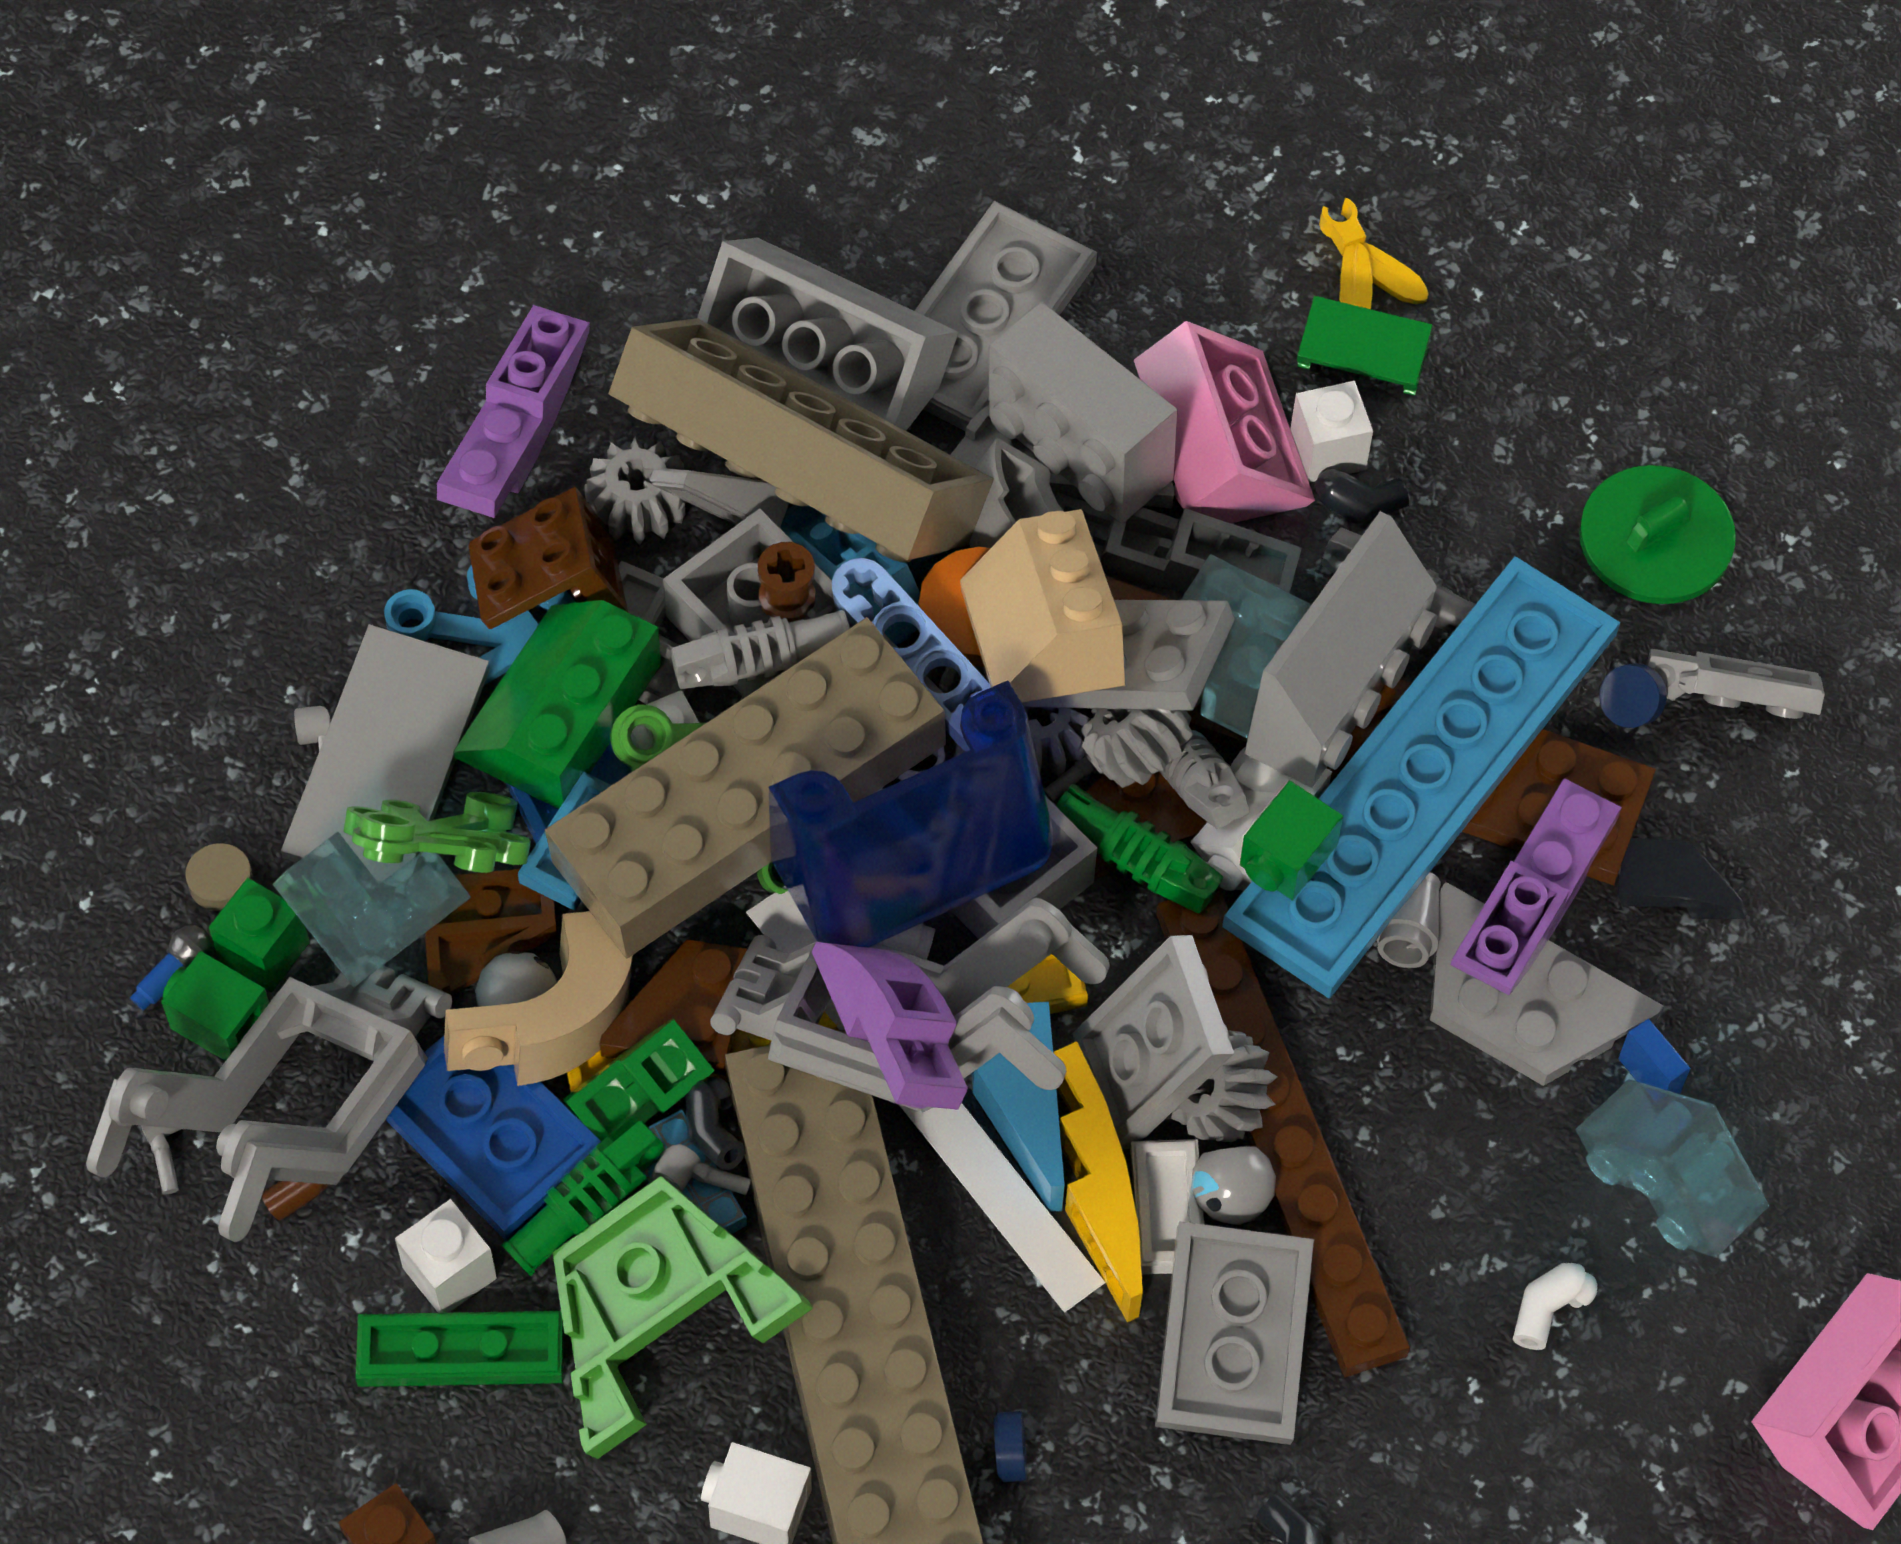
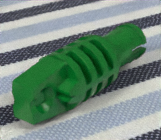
M1074 783L1071 784L1068 791H1065L1058 801L1056 807L1098 847L1097 853L1101 855V860L1109 865L1113 862L1117 863L1116 868L1123 874L1131 872L1133 874L1132 880L1139 884L1145 881L1148 883V890L1154 894H1159L1196 913H1201L1218 892L1223 880V876L1195 854L1183 842L1179 840L1175 843L1171 842V835L1164 830L1157 833L1155 831L1156 826L1148 820L1141 823L1140 815L1134 811L1128 812L1124 810L1119 813L1093 798L1092 795Z
M638 1121L614 1142L609 1136L606 1137L589 1152V1155L584 1160H580L571 1172L566 1173L560 1179L562 1182L556 1188L552 1186L546 1191L547 1196L543 1200L547 1205L508 1241H504L501 1245L531 1277L536 1273L535 1270L574 1234L578 1235L622 1204L627 1197L633 1195L646 1182L648 1178L643 1172L665 1150L663 1143L642 1121Z

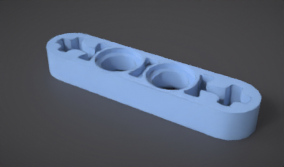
M866 558L851 559L843 563L834 573L832 591L834 605L837 611L844 610L848 624L853 627L868 617L883 636L885 630L896 622L904 621L917 627L920 635L913 645L900 649L893 647V649L922 684L927 688L924 683L925 676L930 670L939 666L951 667L961 677L959 685L948 693L940 694L927 688L945 710V731L963 750L972 756L980 758L993 757L1003 752L1010 744L1013 735L1012 713L1008 705L996 706L990 683L881 565L874 560ZM856 581L862 587L872 583L873 599L881 608V611L875 618L872 605L863 596L858 594L850 599L849 585ZM970 696L971 708L981 719L986 721L993 716L996 717L995 733L989 735L983 729L978 730L974 734L972 733V717L963 706Z

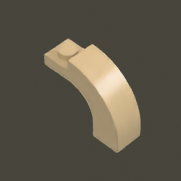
M590 911L563 914L560 941V959L563 975L551 989L536 998L519 1003L446 1010L444 1054L447 1071L465 1069L484 1071L496 1066L514 1065L517 1086L555 1078L582 1065L600 1050L599 1042L601 1035L627 1007L633 955L627 959Z

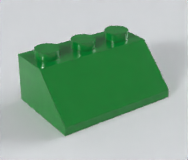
M604 600L551 605L454 749V758L560 809L582 773H591L610 744L611 728L616 718L623 711L636 704L661 666L658 626Z

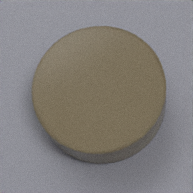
M224 843L211 844L201 848L191 857L186 867V881L192 898L203 908L212 911H222L248 877L253 880L252 870L246 855L237 847Z

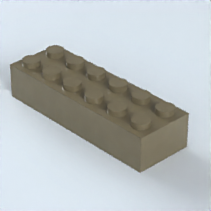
M698 318L632 327L608 393L629 405L628 413L633 417L647 423L665 425L677 432L676 439L683 445L699 451H712L726 459L725 466L730 471L743 477L760 478L776 487L775 494L782 500L798 506L813 507L826 515L825 522L831 527L845 533L861 534L877 543L875 549L880 554L899 562H910L911 559L927 555H940L944 551L968 546L994 478Z
M866 617L546 828L545 834L552 863L627 959L945 746V710L869 618Z

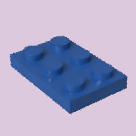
M443 1036L424 1052L428 1058L425 1066L388 1115L386 1121L506 1241L547 1205L543 1200L547 1196L546 1191L552 1186L556 1188L562 1182L560 1179L566 1173L571 1172L580 1160H584L589 1155V1152L601 1141L541 1082L517 1086L514 1065L496 1066L484 1071L471 1069L447 1071Z

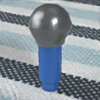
M195 925L184 926L176 930L170 940L169 948L166 950L168 954L136 986V992L130 997L131 1001L142 1011H145L150 1004H156L163 997L164 988L173 973L182 966L188 967L199 951L212 957L214 954V944L208 932Z

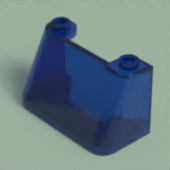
M1008 680L976 694L967 701L962 709L960 729L970 749L969 751L853 803L842 783L836 777L824 771L810 770L798 773L768 787L771 861L817 942L869 948L1035 872L1045 865L1051 855L1053 828L1028 718L1023 704Z

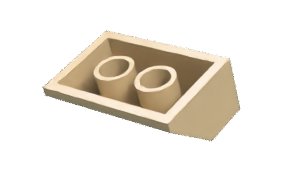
M1082 509L1066 512L1051 511L1041 516L1019 519L960 580L961 592L996 706L1125 686L1122 622Z

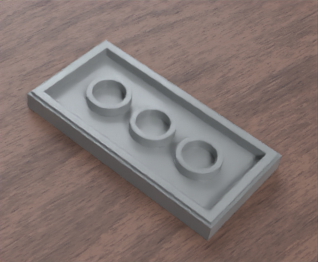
M994 201L915 309V312L958 331L940 387L923 410L966 431V426L977 412L989 405V344L1041 301L1060 316L1096 265L1097 252Z
M369 624L282 846L281 854L283 859L405 896L421 852L404 854L403 862L382 863L365 858L363 856L364 848L353 843L352 836L343 831L347 808L360 806L381 811L383 800H401L419 805L421 807L420 814L427 821L434 820L456 761L453 751L467 732L490 671L489 661Z

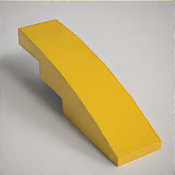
M1076 1041L1053 1052L1066 1066V1075L1057 1090L1070 1114L1060 1118L1061 1150L1078 1179L1067 1185L1065 1211L1103 1280L1106 1282L1125 1320L1129 1322L1139 1317L1143 1294L1139 1225L1127 1163L1106 1100Z

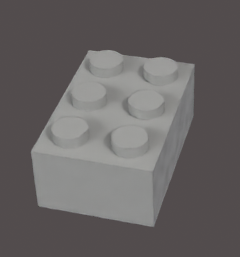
M1042 301L989 344V417L993 425L1005 437L1009 439L1016 438L1034 452L1038 462L1048 467L1051 474H1061L1077 487L1084 500L1092 508L1098 511L1105 510L1123 524L1173 481L1177 408Z

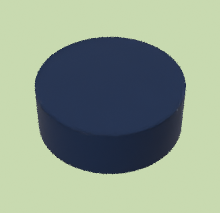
M1632 663L1617 667L1606 675L1600 687L1599 699L1601 708L1608 719L1618 726L1635 728L1647 725L1661 715L1666 705L1667 691L1665 683L1658 672L1645 664Z
M1022 1411L999 1412L997 1416H994L998 1478L1002 1479V1482L1027 1480V1457Z

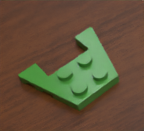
M662 1176L553 1252L564 1333L571 1337L575 1370L570 1374L574 1397L579 1399L581 1403L584 1428L579 1429V1434L584 1452L599 1459L647 1425L618 1370V1366L725 1290H727L751 1336L762 1343L813 1309L806 1297L679 1188Z

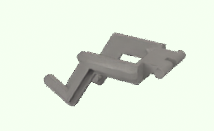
M1038 898L1031 899L945 966L825 925L816 942L891 950L917 965L934 983L957 1021L948 1046L963 1079L998 1053H1001L1036 1086L1045 1090H1054L1061 1086L1066 1075V1066L1061 1059L1029 1032L1034 1022L1033 1012L1018 992L1007 987L1050 954L1054 955L1081 981L1088 984L1101 983L1105 979L1110 967L1108 958L1075 929L1059 909L1049 902ZM765 935L755 936L734 974V980L729 983L711 1018L712 1028L723 1035H730L736 1029L771 1040L768 1060L895 1103L870 1043L856 1037H848L847 1034L818 1025L831 996L812 954L816 942L788 954L776 950V944L770 937ZM899 1104V1105H902V1106H905V1107H908V1108H911V1109H914V1110H917V1111H921V1110H922V1109H919V1108L910 1107V1106H908V1105Z
M344 950L336 959L335 971L339 975L333 983L309 986L289 977L215 1076L139 1068H127L124 1070L119 1079H114L87 1156V1169L102 1178L111 1175L119 1164L132 1125L221 1132L216 1145L218 1154L222 1156L221 1170L234 1178L219 1221L218 1230L221 1236L233 1242H238L247 1235L251 1228L267 1180L337 1185L425 1066L428 1058L415 1037L431 1015L437 1018L445 1017L446 1010L451 1008L452 997L446 992L404 974L399 975L395 979V971L350 950ZM308 1031L374 1061L326 1128L246 1120L233 1124L300 1033Z

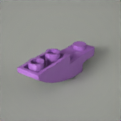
M533 305L486 383V402L437 482V500L495 518L509 492L517 494L520 492L540 454L567 394L589 334L590 322Z
M1564 778L1515 861H1510L1453 956L1450 965L1510 995L1544 948L1584 883L1589 867L1614 827L1622 807Z
M816 942L812 954L848 1037L869 1041L895 1103L919 1109L934 1107L958 1110L968 1087L948 1046L957 1021L945 999L929 977L909 959L891 950Z

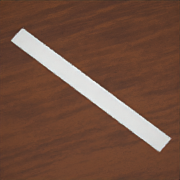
M787 885L782 887L783 889H790ZM791 890L783 894L773 893L746 911L760 931L775 942L776 950L788 954L816 942L822 930ZM830 998L824 1011L835 1025L838 1023L837 1028L839 1030H844L845 1028L832 998ZM962 1103L958 1110L933 1107L923 1113L900 1105L1064 1313L1106 1283Z

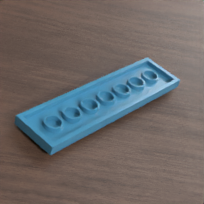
M1514 556L1320 796L1319 800L1343 815L1337 847L1293 901L1277 890L1274 892L1267 891L1252 881L1224 915L1222 927L1330 999L1385 930L1391 919L1411 897L1615 638L1620 622Z

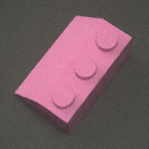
M1185 321L1134 359L1140 380L1177 408L1173 480L1175 482L1174 495L1183 509L1187 508L1228 523H1235L1307 507L1315 501L1263 350Z
M1867 1273L1751 1422L1785 1470L1860 1526L1870 1530L1876 1527L1901 1494V1281Z

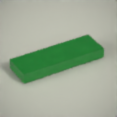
M561 1311L358 1314L355 1378L358 1387L563 1383L564 1327Z

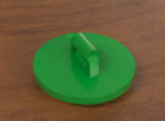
M1656 465L1629 468L1604 480L1587 500L1579 531L1582 551L1594 573L1616 592L1631 599L1652 604L1680 603L1696 598L1710 590L1719 582L1728 569L1736 539L1731 513L1725 502L1713 488L1690 473Z

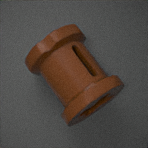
M779 542L769 546L762 552L758 560V577L761 582L759 604L766 615L771 617L780 616L781 619L787 618L790 623L804 619L808 611L814 607L816 593L812 581L815 576V562L811 553L804 546L794 542Z

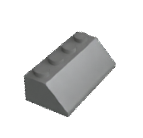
M760 238L722 241L697 317L905 431L939 389L958 335V331Z
M1381 511L1263 670L1244 754L1311 788L1327 766L1334 770L1340 766L1350 748L1353 738L1351 732L1357 725L1365 729L1369 725L1381 700L1379 692L1384 685L1392 689L1397 685L1409 661L1410 655L1407 654L1412 646L1421 649L1425 645L1437 621V615L1430 612L1436 584L1391 516Z

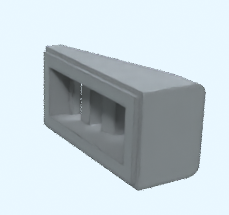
M668 468L663 470L653 469L649 480L653 482V486L734 525L739 524L760 508L780 528L789 502L782 500L775 494L776 487L764 480Z

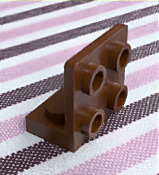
M576 487L554 498L541 501L535 508L500 526L486 530L481 536L469 543L480 617L488 629H493L568 589H571L578 602L604 600L628 612L613 537L609 534L607 526Z

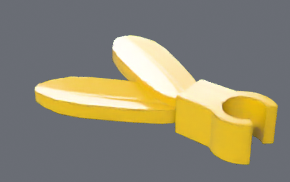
M1345 198L1341 215L1347 219L1344 222L1333 220L1328 214L1329 208L1323 206L1319 221L1320 229L1327 237L1333 240L1343 256L1340 274V302L1371 309L1373 283L1402 302L1411 304H1423L1426 302L1428 291L1420 276L1384 251L1365 243L1366 234L1357 219V207L1350 199Z

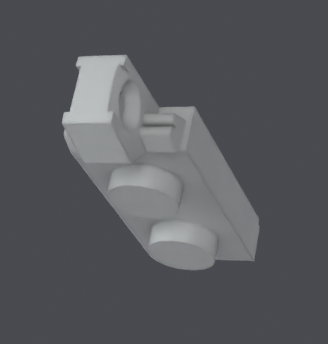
M1650 649L1646 664L1662 677L1666 686L1667 699L1675 700L1685 692L1688 694L1694 692L1704 694L1703 699L1708 703L1722 707H1739L1741 701L1766 705V711L1784 718H1802L1804 712L1818 715L1821 713L1825 693L1821 676L1816 672L1697 652L1696 656L1656 649Z

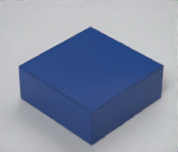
M1649 1018L1628 1032L1618 1058L1659 1109L1680 1095L1691 1069Z

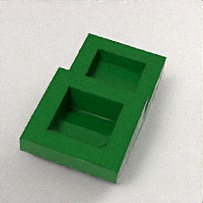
M670 1019L599 1070L566 1096L563 1101L601 1142L608 1136L614 1142L638 1121L645 1123L658 1111L664 1113L684 1097L697 1082L706 1079L715 1070L674 1019Z

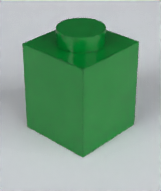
M1289 780L1244 835L1239 865L1245 869L1249 878L1259 887L1270 892L1277 890L1293 901L1337 847L1343 815Z
M248 877L209 926L219 962L270 992H273L310 943L301 908Z
M199 951L188 967L182 966L178 968L170 977L164 988L161 1003L170 1029L226 1061L268 1006L269 1000L264 987L204 952Z

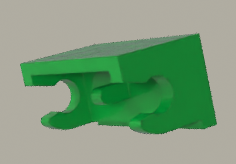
M1314 296L1297 355V367L1309 370L1311 363L1360 374L1404 385L1403 393L1415 396L1429 347L1432 324Z

